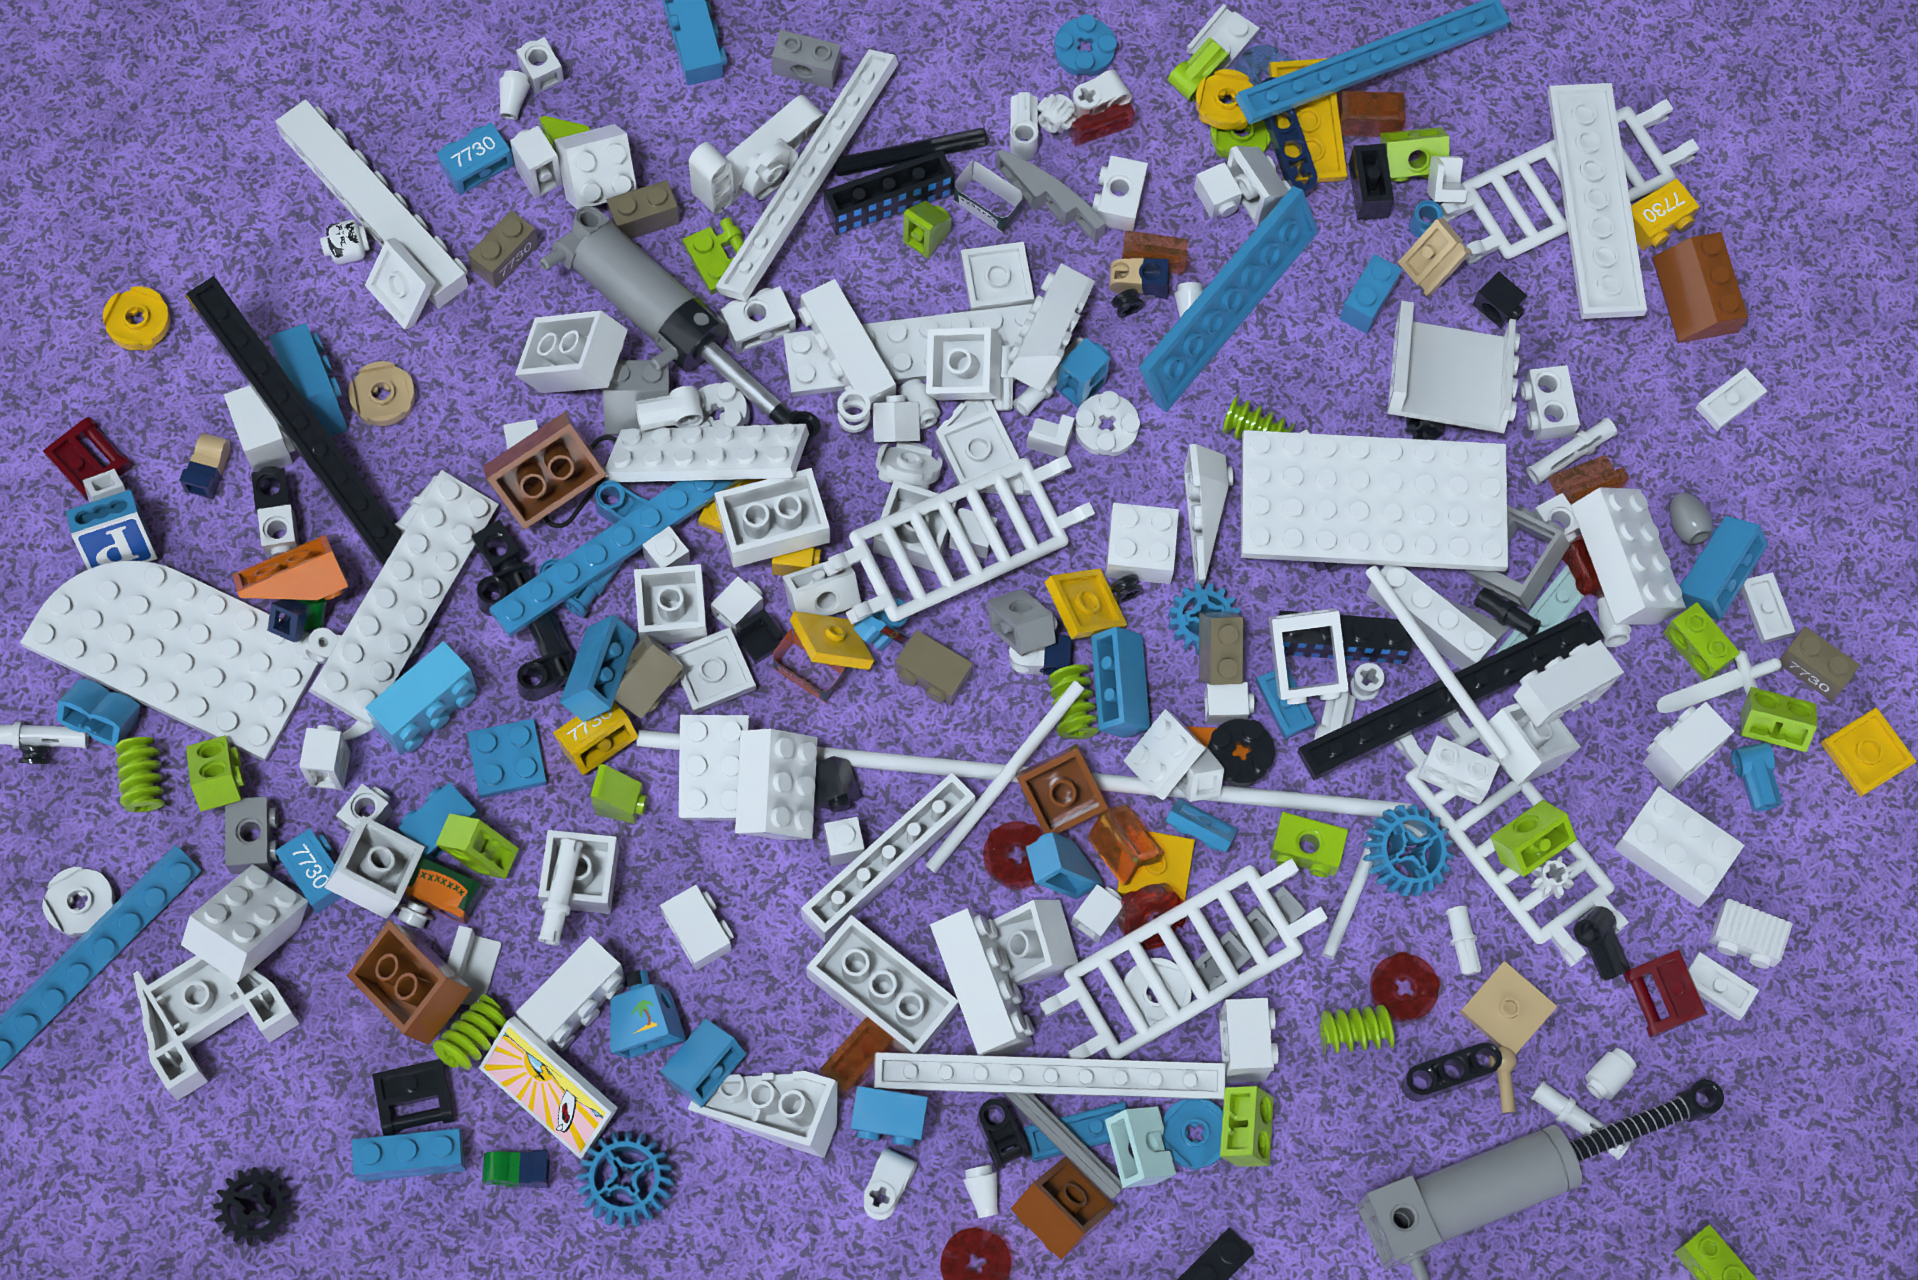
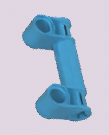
M615 481L601 483L595 492L597 513L613 524L648 502L645 498L637 496ZM613 495L619 501L616 504L607 505L602 499L605 496ZM546 560L541 564L539 574L560 560ZM623 562L560 604L578 617L584 618L589 604L596 595H601Z

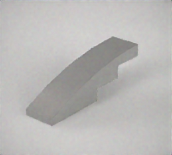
M1003 149L997 152L996 168L1010 184L1022 192L1023 199L1034 211L1045 205L1064 227L1075 221L1093 243L1104 236L1106 222L1081 197L1061 181L1031 162Z
M1282 886L1272 895L1289 925L1299 920L1308 912L1285 886ZM1262 905L1246 917L1247 922L1264 950L1280 937ZM1236 928L1228 931L1219 939L1237 972L1253 960ZM1209 950L1193 963L1209 992L1227 982Z

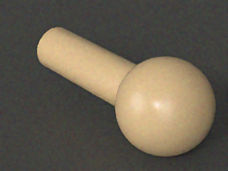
M1498 1047L1502 1055V1063L1495 1073L1498 1076L1502 1114L1515 1113L1516 1107L1511 1072L1516 1067L1517 1058L1511 1049ZM1489 1056V1065L1493 1067L1494 1058Z

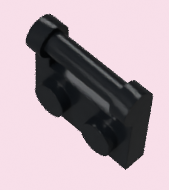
M441 1059L372 1074L383 1136L395 1135V1131L443 1121V1124L454 1122L444 1062ZM438 1098L440 1106L438 1108L392 1118L390 1108Z

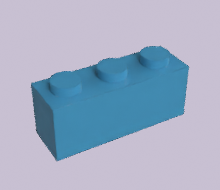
M1729 516L1724 517L1719 527L1713 531L1704 551L1697 556L1695 565L1680 584L1682 599L1686 609L1698 602L1710 618L1721 621L1768 546V542L1759 524Z
M614 614L586 628L560 699V703L583 722L611 709L637 636L631 628Z
M1114 627L1091 635L1099 731L1122 738L1148 731L1150 719L1142 635L1120 627Z
M459 1128L352 1139L353 1175L359 1182L466 1171L464 1136Z

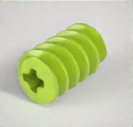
M1238 394L1232 401L1223 422V433L1227 435L1235 428L1234 438L1236 440L1242 438L1244 430L1293 433L1296 423H1293L1288 429L1284 428L1286 419L1284 417L1274 423V412L1272 411L1265 417H1262V406L1260 405L1255 410L1249 411L1251 401L1248 399L1239 406Z
M1088 665L1066 666L1049 675L1048 682L1052 686L1050 695L1055 699L1052 707L1074 680L1083 687L1092 683L1089 677H1081L1082 674L1090 670ZM1084 689L1057 724L1059 725L1056 728L1058 736L1065 739H1087L1099 732L1098 728L1089 727V725L1098 720L1096 715H1087V712L1096 708L1094 703L1085 702L1086 699L1094 695L1092 690Z
M151 737L128 738L121 740L115 746V752L119 755L116 759V764L121 768L117 773L118 779L122 781L118 786L120 793L123 794L120 797V804L129 812H148L165 806L164 800L154 798L163 794L164 788L153 786L154 783L160 782L163 777L161 774L152 773L153 770L161 767V762L151 760V758L160 754L158 748L149 747L155 741Z
M485 994L481 995L479 1001L474 1002L470 1006V1011L464 1012L460 1020L455 1021L451 1025V1030H447L442 1034L441 1040H436L433 1043L434 1052L449 1067L456 1068L460 1066L465 1070H470L472 1064L468 1057L476 1061L480 1060L482 1055L478 1047L484 1051H489L491 1044L487 1037L495 1041L499 1035L496 1028L502 1030L507 1022L501 1007Z
M1378 1005L1375 1009V1014L1370 1006L1363 1007L1361 1015L1356 1007L1350 1008L1347 1016L1343 1009H1337L1334 1018L1329 1010H1324L1321 1013L1319 1037L1324 1055L1326 1054L1328 1044L1332 1045L1335 1054L1340 1052L1341 1043H1345L1348 1051L1353 1052L1355 1042L1358 1041L1363 1051L1367 1050L1369 1040L1373 1041L1376 1050L1381 1049L1382 1039H1386L1389 1047L1394 1048L1395 1034L1391 1015L1384 1005Z

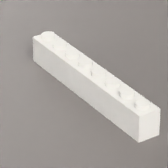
M305 99L275 121L279 134L356 220L361 225H364L366 231L381 247H383L386 240L396 238L435 280L436 283L428 299L437 309L469 287L466 279L468 271L464 264L458 258L452 259L446 253L448 249L438 236L432 238L426 231L428 228L418 214L414 216L410 214L407 210L408 206L401 195L397 192L392 194L388 190V184L384 177L377 170L372 172L367 167L368 162L364 155L358 149L353 151L347 145L349 142L339 128L336 127L333 130L328 124L329 120L320 107L316 106L313 108Z

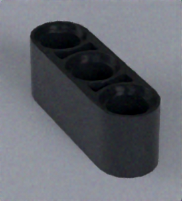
M1486 1042L1417 1064L1402 1079V1092L1409 1100L1419 1102L1486 1080L1501 1066V1052L1498 1047ZM1482 1054L1488 1058L1492 1056L1494 1058L1493 1067L1489 1069L1480 1067L1476 1062V1055ZM1451 1065L1455 1067L1459 1072V1079H1449L1444 1073V1066ZM1411 1077H1422L1427 1083V1090L1420 1091L1414 1088L1411 1083Z

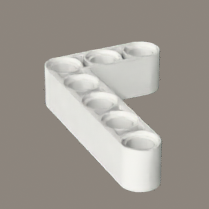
M800 95L725 157L711 143H702L693 151L689 158L692 194L714 215L720 214L723 211L722 207L726 209L746 192L742 185L749 171L746 168V163L751 156L756 153L761 155L778 138H782L796 150L815 134L814 130L818 129L826 115L804 95Z

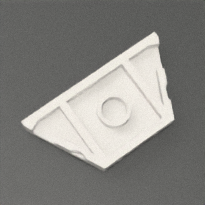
M991 399L961 402L953 411L952 417L949 420H945L935 431V438L958 485L1019 460L1018 454ZM1022 473L1006 479L1013 495L1032 494ZM994 485L978 491L979 493L998 494Z

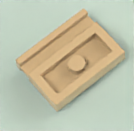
M1438 218L1398 263L1416 285H1420L1424 289V294L1429 296L1435 293L1472 251L1463 245V240L1444 218Z

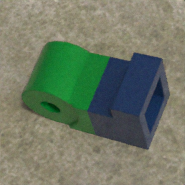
M324 598L319 600L281 599L271 603L267 631L294 643L303 639L304 631L318 629L323 626L327 600ZM282 612L285 615L283 619L279 621V615Z
M533 1150V1152L495 1151L484 1153L482 1183L507 1187L548 1188L549 1152L548 1150Z

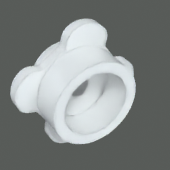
M409 900L407 904H398L396 906L401 909L397 918L417 928L423 929L426 921H432L434 918L426 913L428 907Z

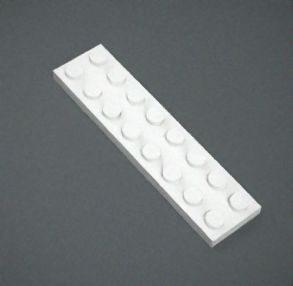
M1612 83L1549 86L1547 94L1581 319L1644 316L1647 312Z
M1033 304L861 325L895 383L901 384L912 379L926 380L928 329L991 327L1001 334V345L1013 346L1015 342L1021 344L1023 338L1018 336L1025 320L1027 318L1032 320L1034 314L1029 312ZM813 330L783 334L792 397L843 391V388H845L841 378L835 379L828 365L830 359L826 352L820 353L813 339V335H815Z
M441 470L308 692L368 726L372 719L369 717L365 707L395 682L475 546L471 536L486 527L499 504Z

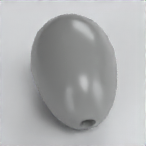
M1689 493L1675 495L1670 504V519L1675 533L1681 540L1689 544L1704 542L1710 537L1713 530V520L1709 510L1694 495Z

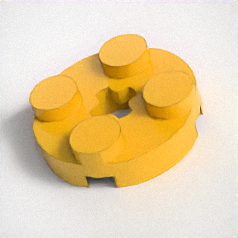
M1221 69L1215 71L1213 76L1202 79L1197 87L1195 99L1200 121L1223 130H1242L1246 128L1248 121L1235 97L1238 92L1253 87V84L1249 82L1250 78L1237 70ZM1225 95H1230L1231 100L1235 102L1224 104L1219 99H1224Z
M143 286L129 287L130 291L114 294L108 300L103 310V322L109 337L116 345L127 350L147 351L154 348L156 343L160 342L167 334L171 322L170 311L163 298L153 289ZM139 312L143 313L142 317L144 320L141 323L133 324L129 319L131 315L137 316Z

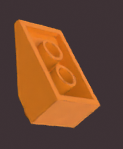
M326 534L232 574L240 598L319 600L324 598L329 600L342 594L343 589L348 587Z

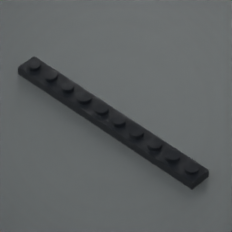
M212 276L186 293L185 297L383 568L402 534L215 276Z
M1586 610L1454 673V675L1474 703H1477L1519 683L1524 676L1534 670H1537L1538 673L1546 670L1544 667L1559 656L1565 660L1570 657L1569 653L1579 645L1586 643L1590 646L1599 640L1603 642L1605 637L1590 612ZM1439 680L1299 747L1297 753L1314 781L1462 710V708L1443 681Z

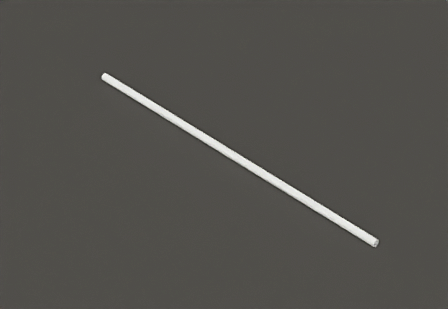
M638 730L637 746L680 750V733ZM817 747L816 763L835 756L849 760L851 767L943 776L953 773L956 777L994 780L1005 767V764ZM1022 766L1018 772H1020V771H1022V770H1024V769H1026V768H1028V767ZM1092 773L1100 791L1155 796L1139 777ZM1016 775L1012 778L1010 782L1019 783L1016 778ZM1177 785L1167 796L1187 799ZM1225 785L1221 787L1220 797L1204 799V801L1382 818L1383 811L1387 809L1394 811L1395 806L1404 805L1407 809L1408 806L1412 805V803Z

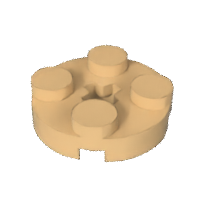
M387 361L373 362L361 368L359 375L355 377L354 381H351L348 389L349 401L355 414L365 424L375 426L393 425L408 417L412 412L416 398L415 387L410 375L405 370L403 371L401 368L396 367L394 363ZM379 388H385L386 392H391L384 400L373 397V395L378 394Z

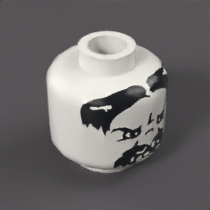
M352 219L329 224L325 230L326 237L320 238L324 256L331 255L333 262L337 265L360 261L365 257V251L370 250L364 225L359 226Z

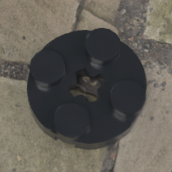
M1232 719L1224 722L1212 732L1207 747L1224 768L1223 780L1230 782L1229 785L1235 787H1247L1260 782L1270 770L1275 756V747L1270 734L1256 720ZM1237 745H1242L1243 748L1249 750V753L1246 754V760H1240L1239 756L1232 755L1231 752L1236 749Z

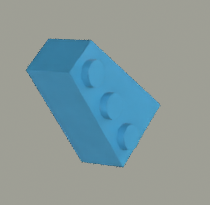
M307 323L269 336L282 370L329 435L334 436L347 431V425L336 397L342 394L336 378L332 377L329 379L327 376L333 373L327 356H319V353L324 352L318 333L311 335Z

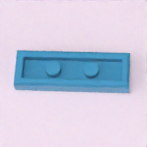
M1124 1101L1057 1119L1087 1148L1111 1143L1105 1120L1126 1110L1127 1106ZM1035 1125L1024 1127L1033 1163L1064 1155Z

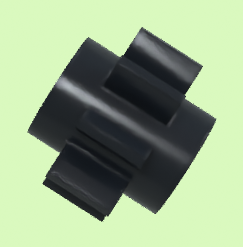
M1406 417L1407 428L1405 431L1412 434L1413 439L1436 440L1445 431V423Z

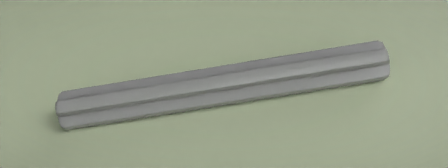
M1003 1093L1109 1199H1114L1122 1192L1124 1188H1122L1121 1181L1033 1094Z

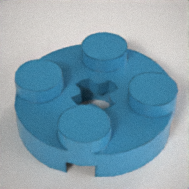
M1083 14L1079 18L1066 22L1058 30L1054 41L1055 58L1058 64L1072 75L1089 74V76H1096L1111 66L1117 41L1113 32L1106 24L1096 20L1092 15ZM1080 42L1090 43L1092 51L1088 52L1086 49L1079 51Z
M1184 1099L1176 1102L1168 1109L1162 1120L1164 1125L1162 1141L1165 1151H1170L1175 1164L1196 1171L1201 1168L1210 1167L1221 1159L1220 1149L1223 1120L1221 1108L1206 1099ZM1188 1126L1192 1128L1200 1126L1203 1129L1201 1132L1203 1140L1201 1142L1197 1140L1191 1142L1188 1140L1187 1136L1189 1133L1186 1130Z

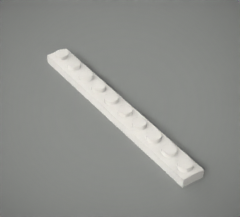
M871 49L868 50L717 283L716 288L720 295L745 302L748 300L899 63L895 55Z
M876 1052L874 1055V1089L1223 1100L1225 1091V1063Z

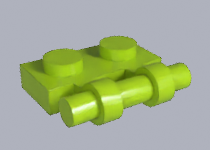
M730 217L724 218L719 223L724 231L723 234L716 236L710 226L682 239V244L710 295L718 292L716 285L734 259V257L729 259L723 248L731 245L737 254L744 243L742 240L744 235L739 226L734 225Z

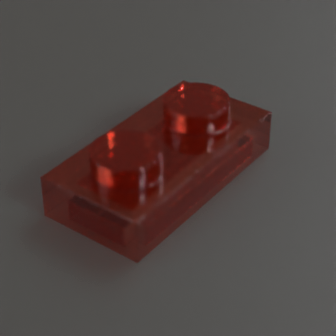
M1131 103L1121 106L1115 104L1103 112L1094 115L1085 114L1072 122L1070 133L1074 146L1076 147L1132 128L1135 112Z

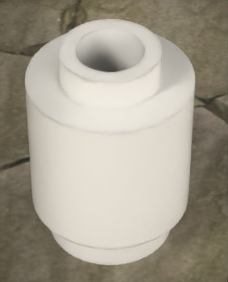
M912 379L901 385L898 393L899 395H905V402L919 401L920 429H927L933 426L940 415V409L935 399L926 394V384H923L920 379Z
M1615 1048L1612 1052L1608 1051L1585 1075V1079L1588 1082L1586 1087L1596 1098L1611 1100L1634 1076L1633 1071L1637 1065L1630 1055L1619 1048Z

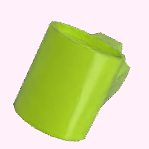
M1209 37L1188 61L1181 62L1173 69L1167 80L1189 102H1193L1196 99L1197 87L1201 80L1205 77L1207 79L1213 76L1214 72L1218 71L1230 55L1216 41Z

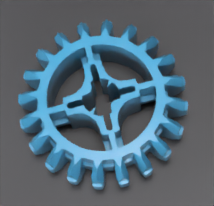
M1404 805L1395 806L1394 811L1391 809L1383 811V818L1376 817L1372 821L1375 828H1369L1365 832L1372 839L1371 841L1364 842L1362 845L1370 850V854L1365 855L1363 860L1366 862L1372 861L1373 866L1368 869L1367 873H1378L1379 876L1376 884L1383 885L1387 883V892L1393 893L1398 890L1401 897L1408 896L1409 893L1415 897L1422 895L1423 891H1433L1434 884H1441L1444 881L1441 873H1448L1451 870L1445 861L1453 859L1454 855L1447 852L1446 847L1452 846L1454 842L1452 840H1445L1443 836L1447 834L1449 829L1447 827L1439 829L1437 826L1441 818L1435 816L1429 819L1430 810L1425 808L1418 811L1416 805H1410L1407 809ZM1403 824L1413 826L1423 836L1420 838L1415 837L1409 829H1405ZM1388 838L1390 839L1392 844L1391 851L1389 854L1387 853ZM1417 844L1416 847L1411 849L1412 852L1410 854L1399 857L1405 853V848H1408V845ZM1427 848H1429L1428 863L1425 858V852ZM1398 863L1403 865L1407 872L1411 871L1414 878L1399 873L1393 865Z
M626 1131L625 1141L620 1142L619 1136L615 1132L611 1134L613 1144L607 1145L606 1140L601 1138L598 1140L602 1148L600 1152L592 1147L588 1149V1154L594 1159L593 1162L586 1159L581 1160V1167L589 1172L579 1173L577 1179L588 1184L581 1186L578 1192L581 1196L591 1195L583 1204L586 1209L597 1205L592 1213L595 1219L600 1218L606 1212L605 1224L611 1226L616 1216L619 1217L618 1224L622 1229L626 1227V1218L631 1217L634 1227H639L638 1215L643 1213L646 1220L650 1222L653 1220L652 1214L649 1211L651 1207L658 1212H662L664 1209L663 1205L657 1200L658 1197L664 1200L670 1199V1192L662 1189V1187L673 1186L674 1180L663 1175L673 1171L671 1164H661L668 1157L665 1151H660L654 1155L659 1146L655 1140L650 1142L647 1147H644L646 1135L640 1134L635 1143L633 1142L632 1132ZM635 1153L646 1160L642 1163L638 1161L634 1164H625L617 1154ZM608 1161L612 1168V1176L604 1183L605 1186L597 1191L599 1170ZM616 1166H619L623 1173L627 1172L628 1176L630 1173L634 1174L631 1177L635 1193H632L629 1186L624 1187L623 1183L621 1186L617 1185L620 1182V1174ZM654 1168V1184L650 1193L644 1199L638 1189L639 1183L647 1176L646 1173ZM624 1194L635 1205L620 1207L606 1202L605 1199Z

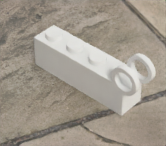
M834 279L800 295L801 308L798 309V313L803 324L806 327L810 325L814 331L813 339L820 353L826 352L829 357L828 365L834 378H841L845 385V388H843L844 393L841 394L837 403L839 425L848 432L856 433L868 426L873 403L886 402V396L896 395V383L837 281ZM851 407H857L862 410L857 415H851L845 411ZM844 419L849 422H859L863 419L864 421L859 425H849Z

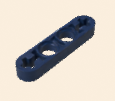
M1269 77L1265 79L1262 83L1275 79L1276 77ZM1293 108L1266 118L1264 121L1284 180L1288 182L1291 188L1295 186L1303 189L1306 195L1315 186L1317 173L1295 109ZM1277 115L1285 116L1288 118L1290 126L1286 129L1277 127L1274 123V117ZM1284 145H1296L1300 155L1295 158L1289 157L1284 152ZM1299 173L1302 178H1308L1305 185L1301 181L1295 180Z

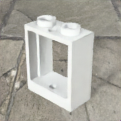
M1332 608L1268 617L1277 694L1281 700L1287 699V704H1300L1307 702V697L1320 695L1321 700L1340 698V692L1349 691L1340 614L1337 609ZM1330 626L1337 682L1289 688L1282 632Z

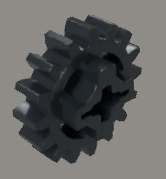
M257 1167L252 1168L251 1176H247L242 1170H239V1180L234 1182L230 1178L225 1179L229 1186L227 1191L218 1189L216 1192L223 1200L213 1204V1208L216 1211L222 1212L221 1215L215 1218V1222L218 1225L226 1224L222 1233L226 1237L235 1233L233 1242L238 1245L245 1238L248 1246L251 1248L255 1247L257 1239L268 1245V1235L273 1233L280 1237L282 1234L278 1229L279 1225L290 1224V1221L284 1215L285 1212L294 1211L292 1204L285 1202V1200L292 1196V1193L289 1190H281L285 1184L281 1178L272 1182L274 1174L270 1170H267L263 1176H261ZM253 1185L250 1190L239 1193L243 1188ZM271 1190L276 1197V1209L270 1206L268 1201ZM241 1202L246 1204H255L257 1202L266 1212L260 1210L249 1212ZM231 1206L235 1207L238 1212L236 1225L231 1217ZM265 1221L269 1222L264 1227L254 1230L256 1225Z

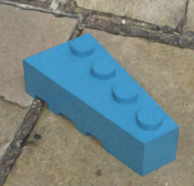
M662 0L687 86L722 78L723 66L727 65V58L724 47H718L716 41L719 38L716 21L710 19V1Z

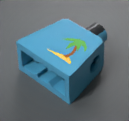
M640 970L629 973L627 975L629 991L616 995L611 999V1053L631 1059L686 1041L670 991L656 984H649L647 971Z

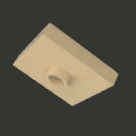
M1504 961L1459 1013L1498 1047H1507L1516 1055L1558 1006Z

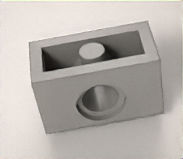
M780 30L772 54V74L833 89L841 65V45Z
M1024 589L987 600L990 629L1019 655L1056 643L1054 630L1057 629V621L1055 615Z
M267 797L241 798V801L225 805V866L231 874H241L252 864L264 872H273V861H278V856L275 853V850L278 849L277 840H272V828H278V811L276 807L272 808ZM249 831H261L260 836L255 841H245V836Z

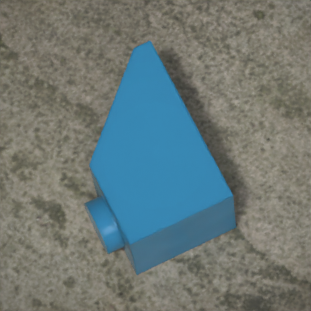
M1051 832L1041 835L1036 842L1026 847L1034 881L1038 885L1073 899H1078L1091 892L1097 884L1099 886L1103 885L1101 878L1073 840Z

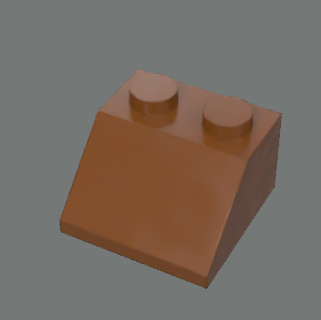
M1065 1156L1034 1181L1011 1207V1210L1019 1217L1021 1223L1028 1227L1044 1243L1049 1251L1062 1260L1116 1206Z

